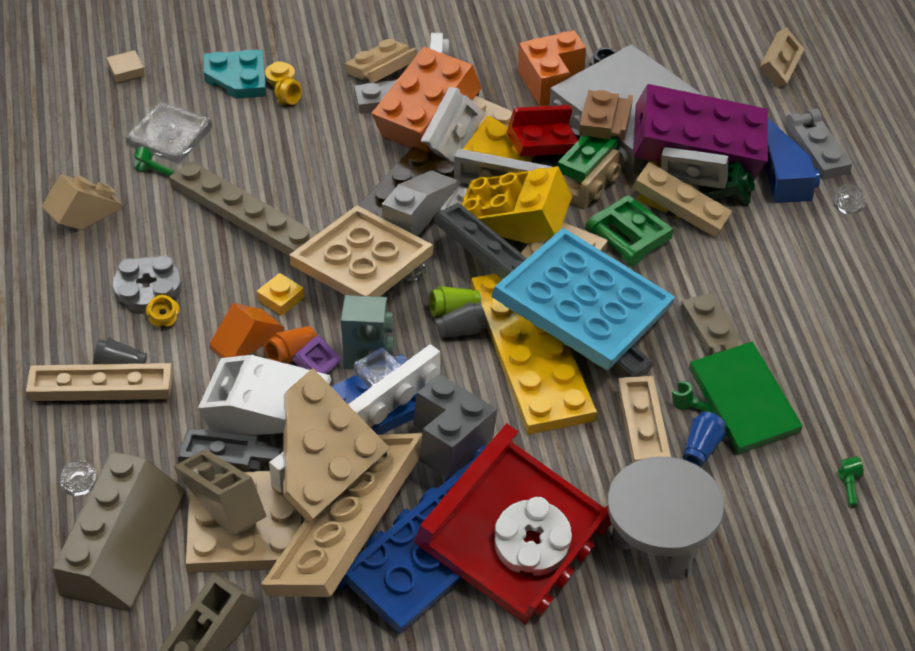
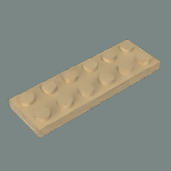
M422 433L378 435L390 449L313 521L309 523L306 519L304 520L261 583L267 596H332L418 462Z

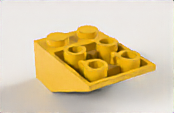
M559 167L537 168L532 171L510 172L500 176L479 177L471 180L461 205L500 237L523 243L548 241L560 231L572 199V194Z

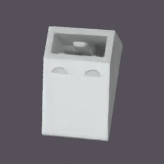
M255 355L221 358L199 404L198 410L211 431L249 436L284 433V394L310 370ZM317 372L328 384H330V375Z

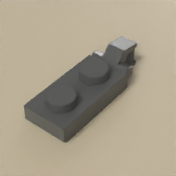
M189 428L177 458L178 463L206 449L242 472L270 471L269 462L281 454L282 450L281 448L267 447L266 443L258 441L257 436Z

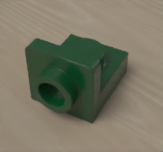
M740 161L728 163V177L725 189L702 186V193L713 200L737 195L743 205L751 203V191L754 190L755 183L752 174L746 172Z

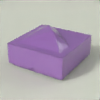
M317 335L298 351L292 360L300 368L308 370L314 368L319 373L328 374L340 364L342 358Z

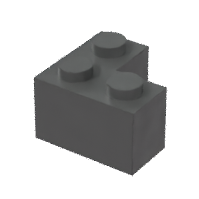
M439 374L420 389L416 396L413 424L423 430L419 461L449 479L475 456L481 446H487L492 441L498 409Z

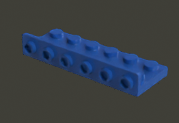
M485 445L478 449L467 465L460 468L449 479L446 478L445 483L438 489L432 487L426 491L419 500V505L410 511L407 508L396 517L393 526L385 533L379 531L373 535L366 544V549L356 556L354 562L337 586L342 591L350 587L398 634H401L463 579L416 545L414 540L422 522L486 448Z

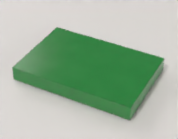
M753 341L690 362L689 370L714 414L724 420L726 435L737 454L801 432L802 423Z

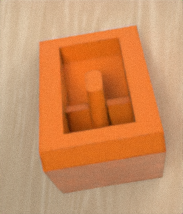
M232 303L209 345L210 349L221 358L245 356L264 346L265 341L269 339L271 334L285 330L282 324L264 310Z

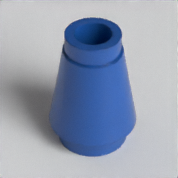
M701 412L698 417L693 418L683 455L684 460L699 467L703 466L704 462L726 435V424L721 417L711 412Z

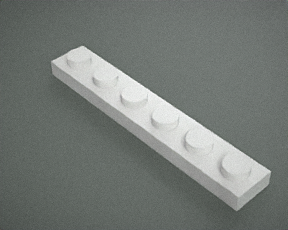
M431 344L348 405L369 427L381 423L390 412L400 405L408 403L413 395L440 374V351ZM283 452L269 462L271 486L281 494L283 493V481L285 479Z

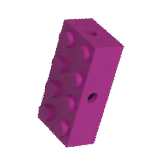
M647 84L635 106L633 157L661 162L664 147L728 156V163L740 161L746 172H750L755 180L768 162V109Z

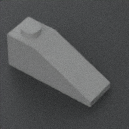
M431 170L400 183L382 203V218L418 237L459 187V180Z

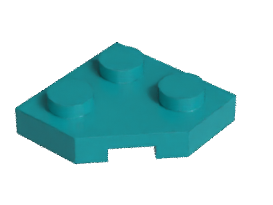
M263 49L203 54L206 83L212 86L218 84L227 89V94L236 99L266 97Z

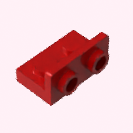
M570 105L514 108L507 134L519 156L566 154L579 141L569 125L573 111Z

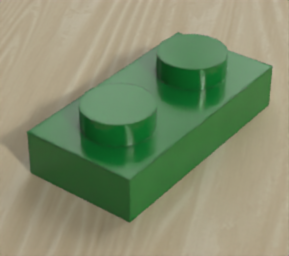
M583 136L558 161L561 173L583 182L613 149H618V139L613 136L610 139Z

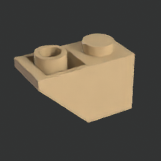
M60 174L41 207L59 224L83 230L120 210L123 203L114 196L115 191L102 182H98L95 185L79 175H75L72 178Z

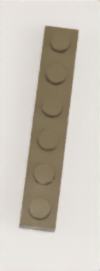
M193 161L169 176L172 188L287 256L318 234Z

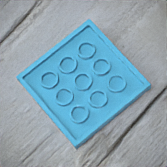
M565 228L557 232L494 287L491 296L508 309L521 315L535 326L543 329L563 344L573 348L607 371L672 306L675 296Z

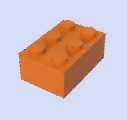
M423 46L371 113L381 136L409 148L414 146L433 153L430 146L422 143L420 140L448 88H458L460 93L467 96L471 101L482 89L473 64Z

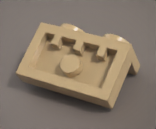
M613 149L583 182L563 174L572 194L570 203L586 209L594 199L598 200L601 197L604 188L611 181L614 182L620 174V151Z

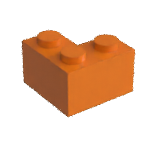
M575 30L519 43L518 72L539 106L550 104L551 87L585 69L586 47Z

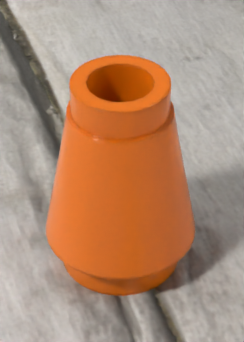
M311 326L273 333L264 343L265 354L270 360L289 364L293 361L294 355L317 335Z

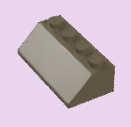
M111 451L52 568L59 596L132 612L186 496V490L149 460Z

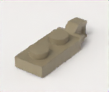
M713 293L681 300V312L708 356L743 344L741 337Z

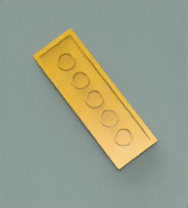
M497 274L471 278L472 290H479L481 305L488 324L487 330L527 435L596 421L597 411L570 347L492 298L494 287L503 280Z

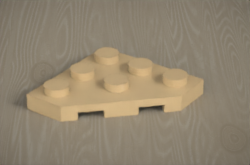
M314 368L293 384L284 394L285 429L283 459H285V479L283 481V496L309 523L390 449Z

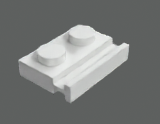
M449 87L420 141L430 146V149L439 157L454 162L457 149L464 148L473 136L485 112L467 96L462 95L458 88Z

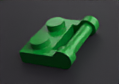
M629 195L593 215L585 224L587 232L607 239L608 244L622 254L623 260L630 266L637 265L643 256L666 243L673 236V228ZM612 224L635 243L630 245L609 229L607 225Z

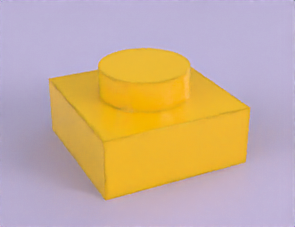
M281 273L277 274L256 291L257 300L281 316L305 298L304 287Z

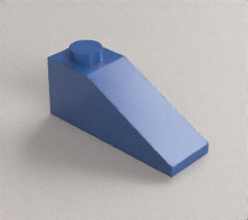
M768 118V162L764 168L774 203L812 201L814 189L818 188L820 184L819 170L814 169L810 155Z

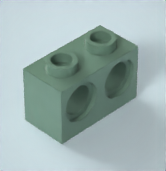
M344 296L341 316L344 369L368 370L387 361V357H393L395 340L394 336H388V333L393 332L394 313L387 312V297Z

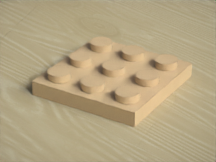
M356 205L289 255L290 265L344 295L380 297L433 255V244Z
M270 471L244 472L252 477L267 517L256 522V525L251 530L243 533L232 534L220 526L190 490L185 563L187 573L272 569L302 525V515L283 496V493L281 494L271 486Z

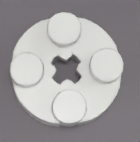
M533 497L530 500H523L512 504L503 511L495 524L496 553L504 565L512 571L520 573V570L533 572L532 576L545 575L560 567L567 557L572 540L570 524L557 507L549 504L542 497ZM530 530L539 532L541 534L539 538L541 543L535 544L533 541L526 543L523 540L526 537V532Z

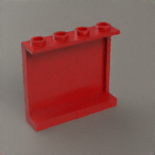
M506 423L422 522L414 543L526 625L534 614L541 617L554 600L549 594L555 586L561 590L564 588L575 572L570 568L576 559L583 563L595 546L591 542L592 538L596 533L603 537L612 524L607 506L604 508L517 446L514 441L519 431ZM533 497H542L549 504L557 507L567 518L572 533L571 545L564 562L556 570L541 576H532L533 572L520 570V573L512 571L504 565L495 550V524L500 515L512 504L523 500H530ZM530 530L526 532V537L523 540L526 543L533 541L535 544L541 543L539 539L541 534Z

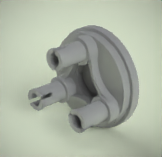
M650 457L628 465L616 475L608 492L607 507L610 521L613 525L611 543L620 550H628L635 547L652 555L670 556L668 564L669 574L679 580L685 579L684 575L690 577L693 569V558L698 554V549L716 534L722 522L724 499L718 484L705 470L679 458Z

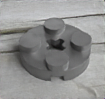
M167 256L125 259L119 263V270L113 278L115 299L120 305L121 302L127 305L129 311L138 314H146L147 305L157 295H167L172 299L175 297L176 301L181 293L179 271L173 265L172 259ZM150 283V287H143V284Z

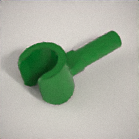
M138 147L136 149L133 164L136 171L145 172L150 169L168 177L174 174V170L153 161V153L148 148Z
M679 381L677 383L678 392L672 391V400L676 408L683 410L693 407L703 412L714 413L709 404L693 396V388L689 382Z
M858 456L843 459L838 470V477L841 481H844L846 486L848 506L850 508L858 506L855 479L862 478L864 475L863 464Z

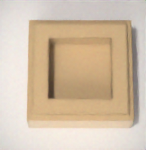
M135 50L106 57L108 67L116 83L145 76L144 67Z

